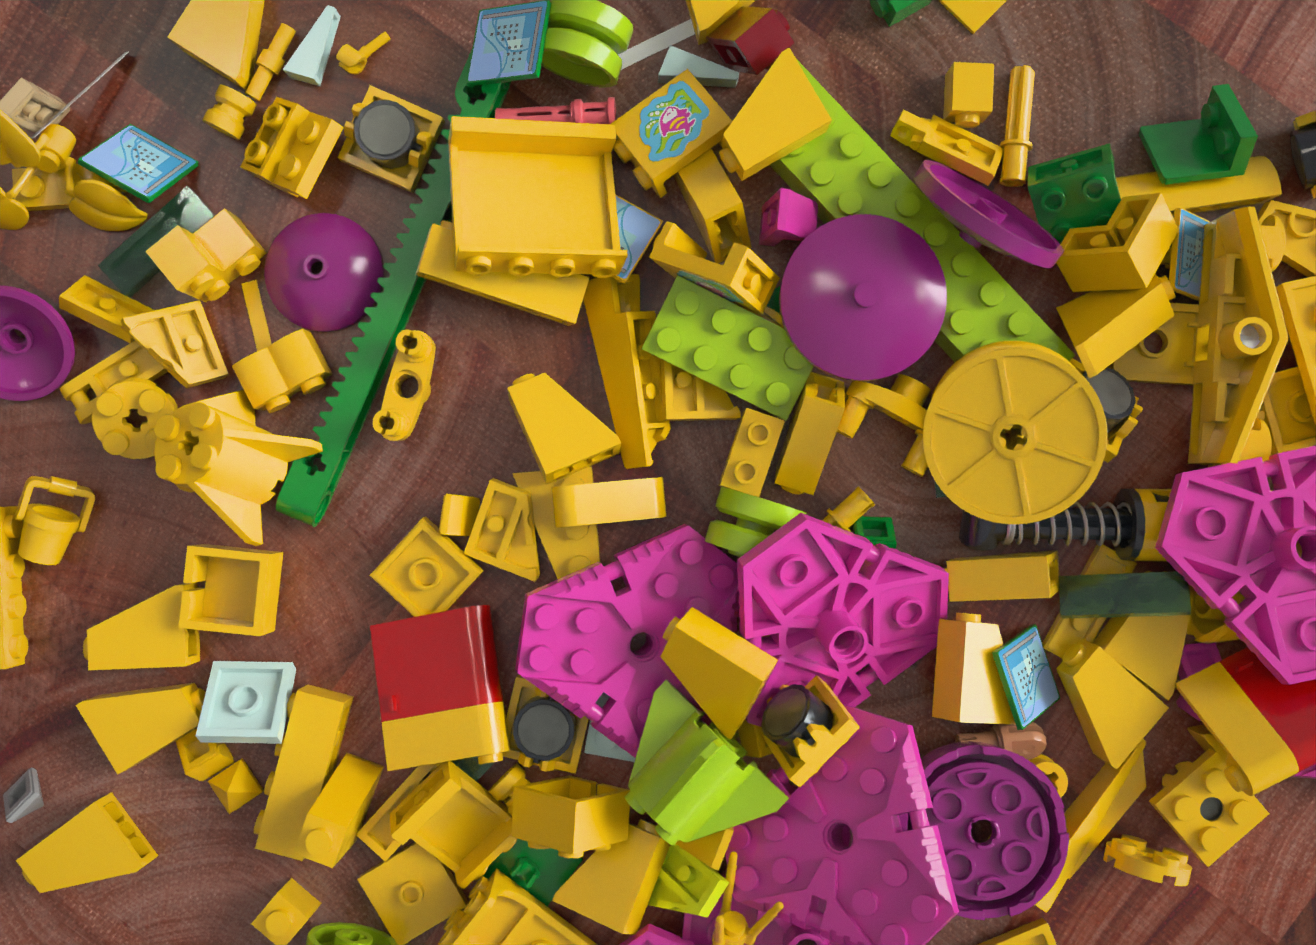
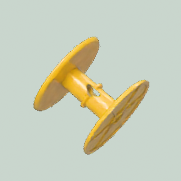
M994 342L965 354L942 376L932 395L924 420V454L931 475L937 485L961 509L978 518L995 523L1028 524L1042 521L1063 512L1079 500L1090 488L1102 467L1105 457L1107 423L1102 404L1095 390L1087 379L1062 355L1047 347L1031 342ZM1013 424L1020 425V429L1014 428L1011 434L1005 433L1004 429L1010 430Z

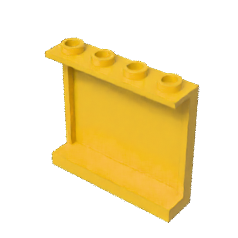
M452 116L448 145L455 271H466L472 275H485L489 272H509L514 276H526L531 273H551L556 277H567L573 274H592L597 278L619 275L628 253L627 250H621L611 154L616 141L615 125Z

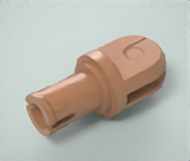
M1034 722L1030 723L1023 730H1017L1014 724H994L990 731L959 733L955 736V743L965 741L988 743L1014 752L1027 760L1041 755L1047 745L1043 729Z

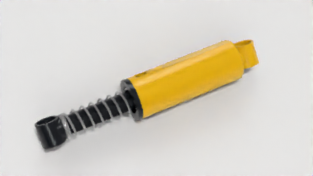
M1121 489L1116 494L1113 504L1106 502L1099 508L1094 502H1089L1083 508L1078 502H1075L1072 506L1053 517L1028 524L995 523L978 518L963 510L959 540L965 546L981 551L992 550L998 546L999 542L1009 545L1013 539H1015L1018 545L1021 544L1022 539H1031L1034 545L1038 543L1039 539H1047L1050 545L1054 544L1055 539H1063L1066 545H1069L1072 539H1079L1083 546L1086 545L1088 540H1095L1098 546H1101L1104 540H1111L1116 554L1121 560L1167 561L1155 546L1172 489ZM1297 541L1296 551L1301 558L1302 548Z

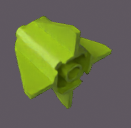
M665 680L653 695L628 783L630 791L625 796L628 804L641 815L647 812L658 823L655 827L657 833L672 846L678 840L690 842L777 812L789 797L757 767L754 760L750 764H746L742 758L748 752L736 740L739 735L735 733L730 740L720 732L713 722L708 726L700 720L706 713L697 709L668 680Z

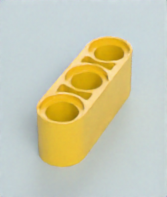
M663 477L551 487L555 528L667 517Z

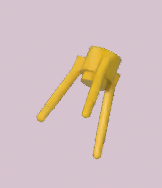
M732 851L729 855L726 880L729 884L724 890L722 907L719 916L716 918L712 945H753L757 935L784 907L782 902H776L752 928L748 927V923L741 913L731 911L738 857L735 851Z

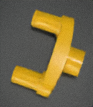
M402 330L396 338L398 353L390 373L382 408L373 418L374 430L390 441H402L411 435L422 406L431 394L430 379L436 347L432 338L422 331ZM415 377L419 384L418 391L413 397L405 398L401 392V385L407 378Z
M904 374L898 375L891 390L863 381H852L845 393V396L848 398L845 402V410L837 432L853 439L868 409H877L915 430V434L918 436L901 467L923 477L928 465L923 447V427L927 410L922 406L931 389L920 381Z

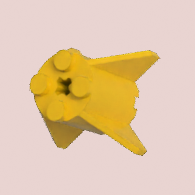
M244 390L184 405L173 411L171 415L165 414L161 416L154 427L156 435L155 470L158 477L174 483L180 490L189 493L195 492L245 543L254 546L263 544L261 504L269 501L276 494L271 492V490L276 486L278 480L284 481L288 462L323 452L322 444L312 439L274 435L257 427L255 424V409Z

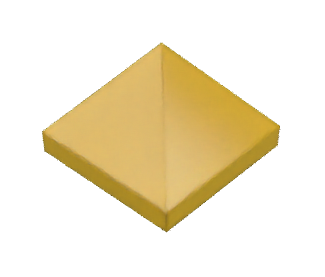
M243 758L208 781L229 814L264 792Z

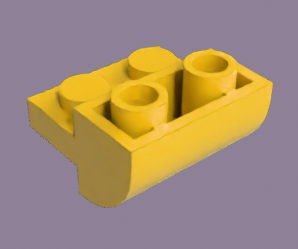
M276 97L273 104L266 109L263 115V123L256 137L246 147L245 158L240 168L298 198L300 196L307 199L344 127L333 119L309 112L298 103Z

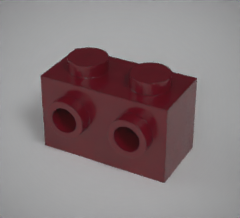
M742 6L706 37L726 68L758 75L764 69L769 70L781 52L790 48L795 43L788 33L790 25L784 15L776 9Z

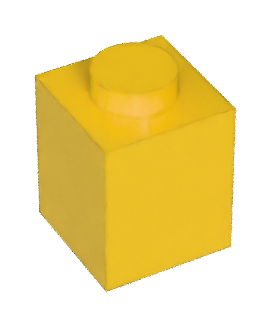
M954 62L945 74L944 120L955 122V125L961 128H974L987 119L993 110L994 64Z
M291 878L251 924L275 945H287L322 903Z

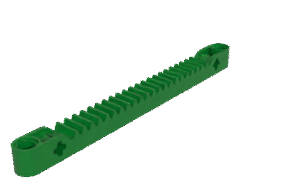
M472 50L455 89L456 101L462 111L460 115H448L447 119L450 124L452 116L495 118L496 108H501L512 82L469 86L466 81ZM481 94L485 97L484 101L478 100ZM471 98L477 99L474 105L471 103ZM442 129L441 132L447 144H436L435 150L441 159H429L428 163L435 173L423 174L422 179L428 185V189H416L415 193L422 200V203H410L409 208L416 217L403 219V223L410 229L409 233H397L396 237L404 245L402 248H391L390 250L397 258L396 263H384L383 267L391 275L389 278H378L377 280L384 288L383 293H371V297L378 305L377 307H365L364 312L371 318V321L358 323V327L365 335L364 337H352L351 341L359 349L357 352L345 353V356L352 362L351 367H339L338 371L346 378L344 382H333L332 384L339 392L338 397H326V401L333 409L331 412L320 411L319 416L326 422L325 427H313V431L320 437L318 442L322 444L323 452L294 460L279 493L276 511L312 527H316L329 506L396 351V338L402 330H405L425 284L426 278L415 274L429 229L432 224L440 226L441 221H452L448 145L450 130ZM315 458H321V462L326 464L324 471H318V467L313 464Z

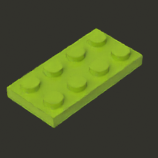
M678 275L641 348L787 421L814 367L796 350L784 328Z

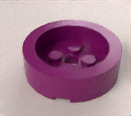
M965 741L951 743L923 756L921 762L933 808L926 809L929 825H938L959 909L957 915L974 920H985V918H997L1006 915L1011 917L1022 913L1038 903L1059 878L1065 864L1069 846V833L1066 832V821L1063 812L1064 805L1049 778L1024 757L1004 748L983 742ZM909 813L899 815L903 832L913 830ZM979 820H988L992 826L991 837L982 843L975 842L971 836L972 823H976Z

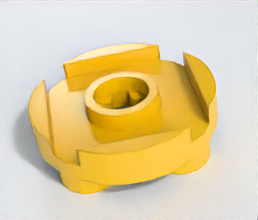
M126 378L112 384L98 397L92 411V425L97 438L102 442L103 448L108 453L130 459L149 458L155 456L156 435L154 427L157 420L165 414L171 415L173 411L178 409L174 398L157 387L156 383L143 378ZM131 409H137L140 416L147 417V422H143L140 428L133 427L125 419V417L130 415Z
M1122 834L1121 839L1112 838V841L1106 843L1103 860L1107 863L1115 859L1114 867L1123 872L1158 883H1162L1163 876L1166 875L1176 877L1174 886H1187L1189 884L1192 867L1187 864L1188 855L1184 852L1165 847L1162 852L1147 848V841L1126 834Z

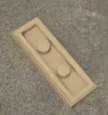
M22 77L0 100L1 111L18 126L34 133L67 105L59 97ZM70 107L64 110L50 124H59L69 113Z

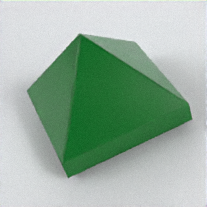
M861 516L852 525L853 533L867 538L873 546L881 543L889 548L896 549L897 543L891 517Z

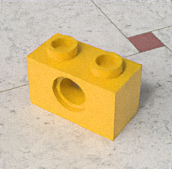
M746 408L742 413L718 485L759 497L785 421Z

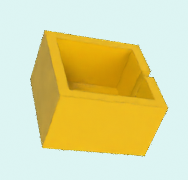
M211 544L187 546L183 583L206 581L205 588L199 587L182 591L178 628L251 636H263L274 632L283 552Z
M565 776L515 786L511 837L528 841V847L552 848L558 850V855L564 858H580L588 850H609L611 844L628 840L630 805L626 801L625 796L630 790L602 783L597 785L596 795L597 782L574 776Z

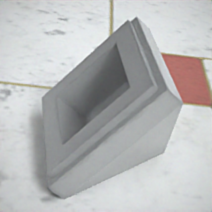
M32 767L28 769L3 794L7 822L13 823L44 806L36 769Z

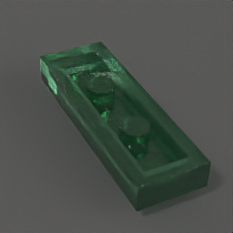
M186 186L105 258L98 267L125 296L132 297L161 271L146 253V250L177 225L194 233L216 214L192 188Z
M1177 571L1059 576L1060 616L1062 619L1191 615L1189 584Z

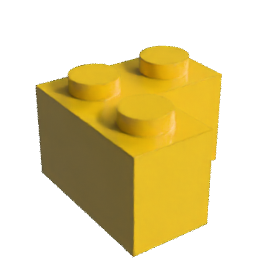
M1162 193L1125 196L1121 199L1107 225L1070 228L1060 244L1064 252L1056 263L1072 292L1146 289L1176 237L1179 228Z
M225 208L196 232L191 233L177 225L146 250V253L176 290L203 302L214 301L222 297L229 290V284L240 275L245 276L253 272L260 265V259L267 254L242 221Z

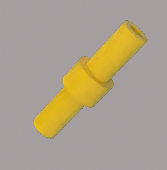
M281 23L268 49H263L256 61L259 67L245 91V94L252 99L260 101L273 75L278 76L285 63L282 58L296 33L293 28Z

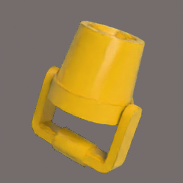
M38 476L29 477L25 482L15 513L16 520H24L18 555L25 560L38 564H59L73 534L76 532L84 533L95 502L93 491L88 487L77 485V481L54 476H51L49 479ZM33 488L47 489V492L71 497L74 495L84 497L85 501L80 517L59 507L46 504H28Z

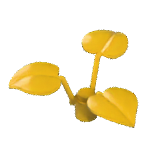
M0 110V165L11 163L15 168L27 167L8 192L5 193L0 187L1 229L17 230L27 224L29 220L28 210L23 204L13 198L18 195L37 168L47 173H55L65 168V189L67 194L73 197L69 203V209L76 217L92 227L105 231L128 230L144 222L148 213L138 209L121 192L101 181L81 180L74 186L73 168L76 160L69 156L76 144V138L70 130L58 124H49L41 131L37 141L34 143L12 119Z

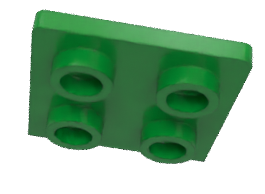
M1229 84L1212 86L1208 101L1202 107L1201 119L1141 126L1139 131V137L1161 183L1164 185L1244 175L1258 137Z
M1110 143L1028 167V190L1038 224L1048 231L1059 244L1062 243L1070 228L1107 225L1120 203L1121 196L1115 176L1114 158Z

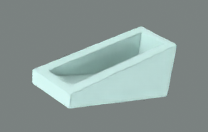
M326 6L283 68V71L289 78L321 86L341 17L335 7Z
M671 45L658 74V83L666 84L687 68L702 86L735 88L739 79V72Z

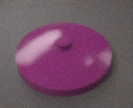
M924 160L915 173L914 181L934 207L961 230L959 236L968 244L976 248H980L983 244L1002 255L1043 268H1052L1064 251L1059 242L1041 225L1016 206L970 177L931 160Z
M849 215L820 226L809 234L794 251L781 281L779 294L780 314L785 331L793 346L814 367L833 377L844 380H878L906 369L925 354L933 344L940 331L946 312V281L935 253L927 242L911 228L896 220L879 215Z

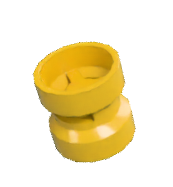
M220 84L214 95L218 104H215L213 108L207 109L202 121L217 131L233 139L240 140L245 130L243 118L252 116L257 104L240 92Z
M516 763L501 776L488 793L496 801L504 800L508 806V813L512 816L514 787L530 784V781L525 779V770Z

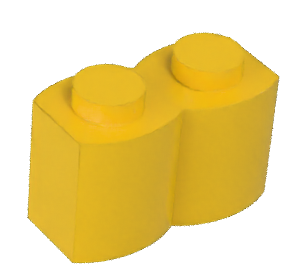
M305 329L295 331L272 343L267 348L259 350L232 365L253 408L258 410L267 409L268 413L276 412L291 403L289 398L299 391L306 395L321 389L326 385L324 379L332 375L312 333Z

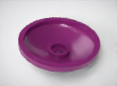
M311 214L290 223L274 239L265 261V284L273 304L289 321L312 331H339L351 327L367 315L364 312L365 307L375 306L376 301L371 297V293H381L383 287L377 280L378 278H384V263L376 242L359 224L337 214ZM321 261L323 263V270L319 274L314 275L311 271L312 265L315 262Z
M0 285V398L27 401L44 397L55 391L65 381L73 367L75 347L72 334L61 315L45 300L26 290ZM15 329L20 330L26 338L18 336Z

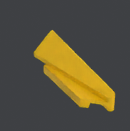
M631 274L626 284L613 277L591 279L588 281L583 300L615 432L621 441L620 452L623 465L626 469L648 467L654 462L651 458V453L657 442L665 440L671 429L670 421H663L660 358L641 349L655 322L656 314L655 311H640L639 274Z
M1142 739L1117 770L1106 763L1064 813L1066 832L1069 833L1067 857L1054 886L1035 904L1047 913L1066 880L1075 874L1145 790L1146 777L1143 749L1146 746V741Z

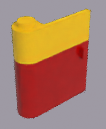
M470 606L371 625L370 631L387 771L478 756L479 764L503 761L502 752L510 751L490 606Z
M1247 647L1176 683L1175 687L1227 753V768L1224 769V774L1235 791H1243L1248 796H1253L1316 764V679L1290 685L1281 684L1257 658V655Z

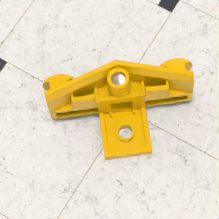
M1247 206L1234 209L1204 225L1199 305L1170 303L1175 316L1154 331L1162 339L1160 351L1156 354L1150 353L1145 348L1143 339L1109 365V368L1116 370L1130 382L1193 386L1188 464L1218 466L1227 463H1238V461L1262 457V461L1269 460L1271 455L1272 441L1270 430L1265 421L1256 417L1289 338L1272 272L1279 266L1284 255L1286 234L1281 220L1274 215L1267 216L1263 220L1262 225H1260L1255 207Z

